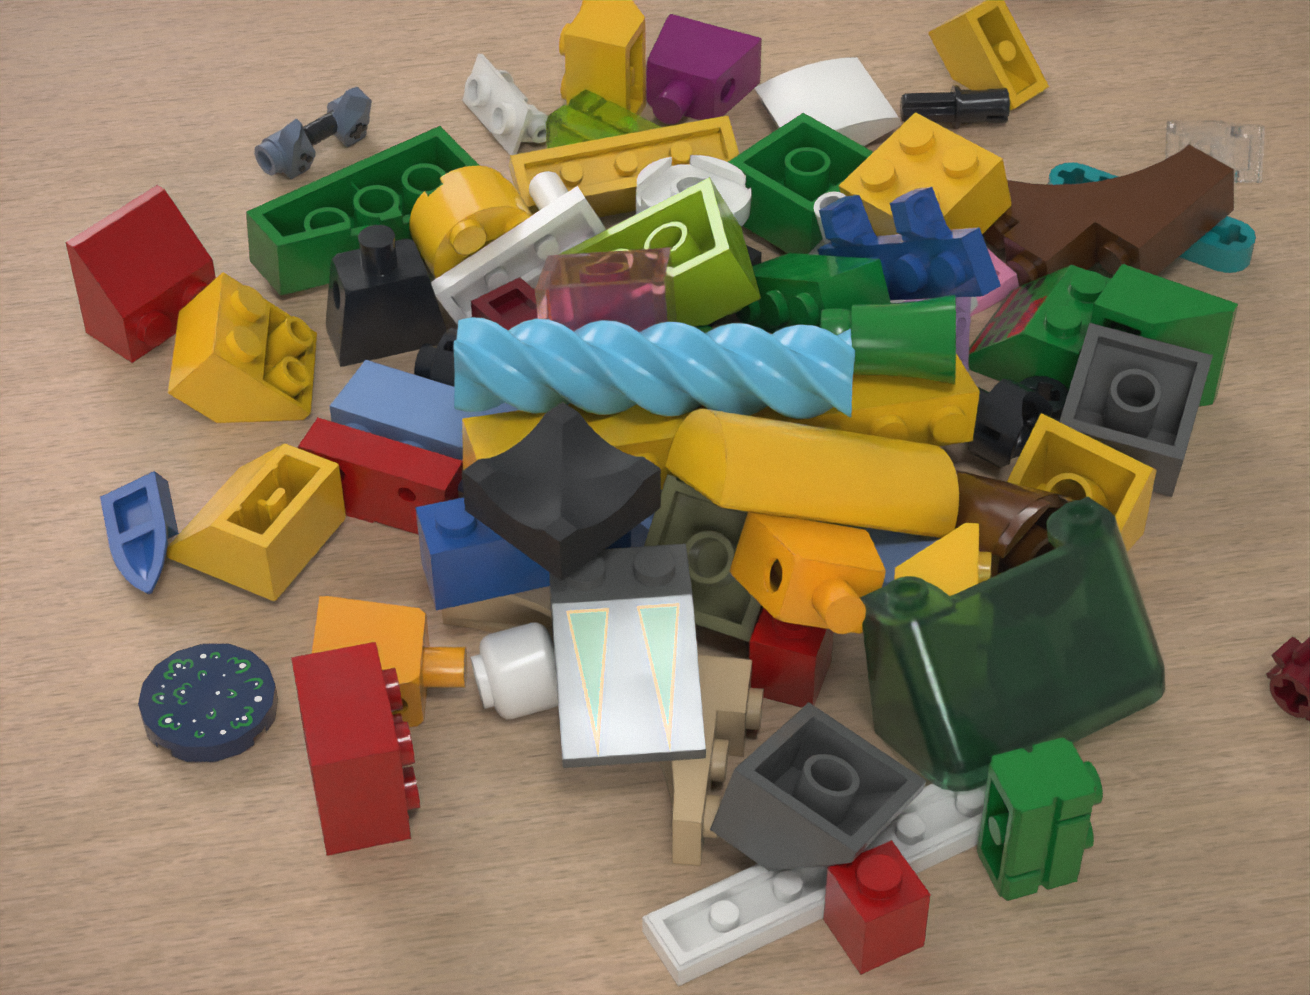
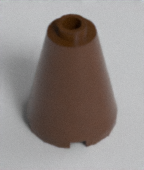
M956 470L959 485V508L955 529L964 523L979 524V551L991 552L989 592L983 594L997 609L1013 619L1024 620L1021 614L1033 612L1037 616L1049 613L1069 595L1085 569L1087 562L1078 556L1083 538L1092 542L1093 527L1088 511L1077 501L1065 495Z

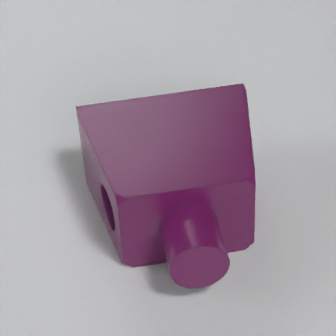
M670 14L659 33L646 65V101L652 107L656 118L665 124L673 125L678 123L683 116L696 120L724 116L760 83L762 38Z

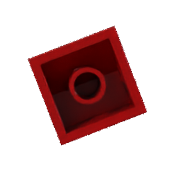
M159 185L152 187L65 242L86 333L131 363L175 335L179 311L216 279L213 259L166 190Z

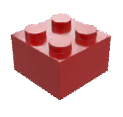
M376 642L291 657L326 855L329 856L411 839L408 810L420 808V799L413 766L402 768V766L415 764L408 721L403 722L401 713L392 714V711L403 709L396 668L382 670Z

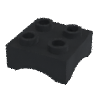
M561 402L545 413L536 427L515 446L497 456L479 459L462 471L465 511L561 581L661 508V468L645 457L629 455L606 442L586 423L579 412L564 402Z

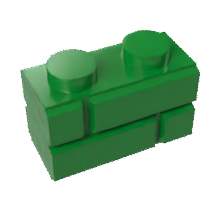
M1064 737L1035 744L1032 746V752H1027L1024 748L993 755L991 758L977 854L999 897L1002 896L1007 901L1037 893L1038 886L1040 885L1049 890L1077 882L1083 852L1093 847L1094 835L1090 817L1092 807L1100 804L1103 799L1101 780L1094 765L1089 761L1083 762L1072 741L1069 742Z

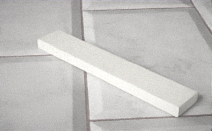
M1008 748V749H1006V750H1004V751H1002V752H1000V753H998V754L1005 753V752L1012 751V750H1011L1010 748ZM992 756L924 787L922 792L863 852L892 840L917 874L978 845L988 770ZM756 864L643 916V933L676 984L680 986L824 918L827 868L833 865L768 871L761 865Z

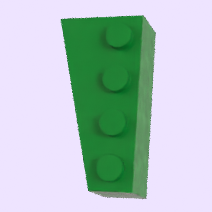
M441 126L435 127L246 211L250 262L280 296L329 284L331 259L338 253L359 249L358 235L364 228L372 225H384L394 231L395 241L402 239L413 240L409 229L410 215L416 200L421 194L426 191L429 197L430 194L443 185L440 177L450 171L462 167L480 165Z

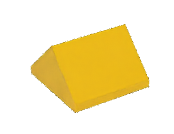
M1041 413L1007 482L1068 496L1088 511L1093 527L1092 542L1083 538L1078 557L1087 563L1080 578L1098 586L1144 534L1156 469Z

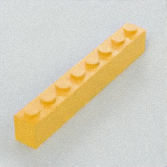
M956 354L955 384L913 377L853 375L851 418L838 411L835 407L822 415L810 419L785 417L769 406L749 416L945 446L973 441L980 391ZM571 403L568 404V406L579 412L586 423L606 442L629 455L645 457L661 468V490L663 489L667 474L676 477L669 472L665 465L677 430L685 418L692 412L680 416H662L653 414L636 404L616 414L598 415L586 412ZM702 405V406L698 407L697 409H707V408ZM517 410L462 418L463 470L479 459L497 456L515 446L536 427L545 413L534 414Z

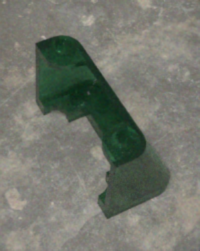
M1090 497L1066 503L1061 509L1051 514L1047 520L1048 541L1056 549L954 595L949 596L937 586L919 577L905 576L894 579L887 586L859 597L866 608V616L862 623L874 731L936 786L955 792L971 791L983 787L987 784L989 764L993 755L1024 748L1027 752H1032L1033 745L1061 737L1074 743L1154 704L1162 698L1166 690L1164 660L1116 518L1108 509Z

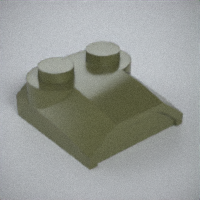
M667 474L661 492V508L654 513L644 546L686 544L695 624L750 642L764 607L729 572L748 511L720 508L681 479Z

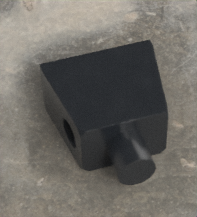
M372 225L364 228L358 235L359 249L338 253L331 259L325 324L340 367L362 363L365 360L371 361L419 350L424 343L438 345L447 331L428 272L415 242L410 239L395 241L394 231L384 225Z

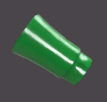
M955 294L912 302L852 304V311L840 308L821 310V328L835 335L851 329L852 347L855 349L853 375L913 377L955 384Z

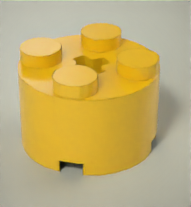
M467 166L450 171L440 177L443 185L437 188L429 197L426 191L421 194L411 211L409 229L417 249L432 275L437 279L533 214L514 185L505 179L499 171L487 166Z

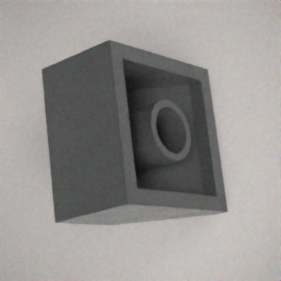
M1089 323L1059 422L1156 469L1152 491L1172 497L1184 461L1213 355Z
M808 702L734 769L710 830L768 871L852 863L922 792L927 781Z

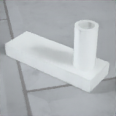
M550 171L539 173L529 184L530 196L539 212L431 282L435 296L457 325L459 320L472 317V300L518 277H521L534 289L556 274L553 261L554 256L607 230L578 186L568 192L561 178L556 173Z

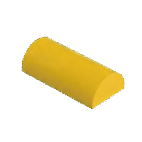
M697 409L685 418L677 430L665 465L669 472L720 508L942 538L955 529L958 516L959 485L954 464L941 447L932 444L716 410Z

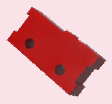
M318 417L298 445V449L339 464L345 514L348 517L370 523L375 521L418 535L416 507L459 498L458 485L462 480L463 461Z

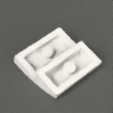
M857 57L838 58L809 64L776 76L754 87L760 101L778 129L801 113H805L860 145L865 146L902 125L900 118Z

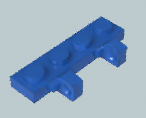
M933 187L914 189L890 203L896 232L898 233L895 235H875L860 195L842 197L819 210L825 238L831 242L818 248V254L880 259L890 301L932 299L954 294L956 298L980 297L1001 286L980 227L950 230L946 225Z

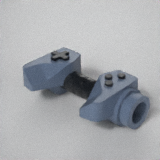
M354 87L347 90L344 95L329 102L327 113L309 124L303 126L298 119L293 120L283 129L263 139L262 143L255 147L254 154L259 166L270 176L278 172H284L290 179H293L310 169L316 154L312 147L313 145L332 135H335L346 147L360 141L366 136L372 100L359 87Z

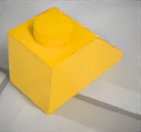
M985 0L928 32L953 80L972 90L1007 88L1010 110L1015 109L1049 87L1004 0Z

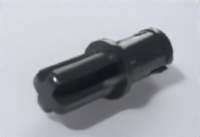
M953 85L950 92L905 93L900 101V115L902 121L906 122L916 112L933 122H952L953 129L960 128V125L965 123H1007L1010 112L1009 92L1007 88L961 90L959 85Z

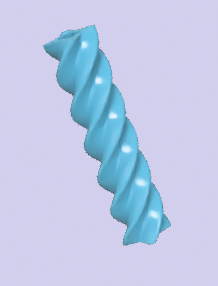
M470 317L458 321L457 339L454 340V408L466 412H481L496 408L506 402L521 411L536 414L547 413L561 402H564L567 405L571 403L589 413L610 415L625 411L637 404L653 414L680 416L692 412L703 405L709 410L749 416L769 406L785 417L810 419L822 415L835 407L838 411L851 418L855 349L852 347L851 329L835 335L826 329L813 325L789 326L769 334L763 329L749 324L731 323L704 333L696 327L685 323L663 322L638 332L629 325L617 321L600 320L588 323L572 331L565 325L549 319H533L524 321L507 330L488 319Z

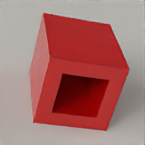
M763 608L749 643V659L752 660L751 688L764 689L763 698L800 708H803L808 702L815 705L832 662L834 632L826 628L780 621Z
M890 840L861 853L852 863L835 864L827 868L823 920L861 975L924 947L931 894L894 842Z

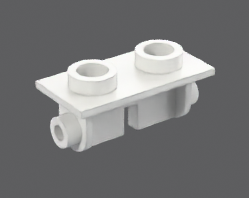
M478 54L472 73L466 81L462 101L509 155L517 154L521 142L543 143L547 141L552 133L550 118L545 113L539 112L534 105L527 104L528 98L514 84L513 77L507 71L497 70L483 54Z

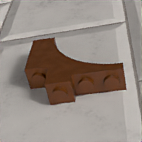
M1188 144L1181 151L1159 163L1124 176L1102 181L1049 185L1007 180L1012 205L982 235L992 247L998 250H1005L1006 265L1017 273L1019 287L1069 265L1088 270L1097 262L1113 276L1122 264L1158 275L1234 210V169Z

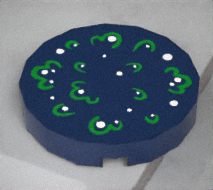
M203 643L176 651L158 663L142 683L138 706L147 737L156 747H158L159 743L162 747L171 750L172 757L186 762H216L239 755L255 744L254 737L260 734L264 727L267 733L275 721L278 696L276 684L269 666L255 653L232 644Z

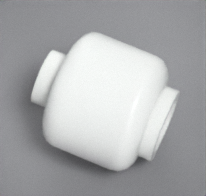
M537 622L524 624L488 634L481 640L480 654L471 656L470 659L484 709L495 707L496 712L501 717L514 719L558 706L554 645L548 630L542 624Z

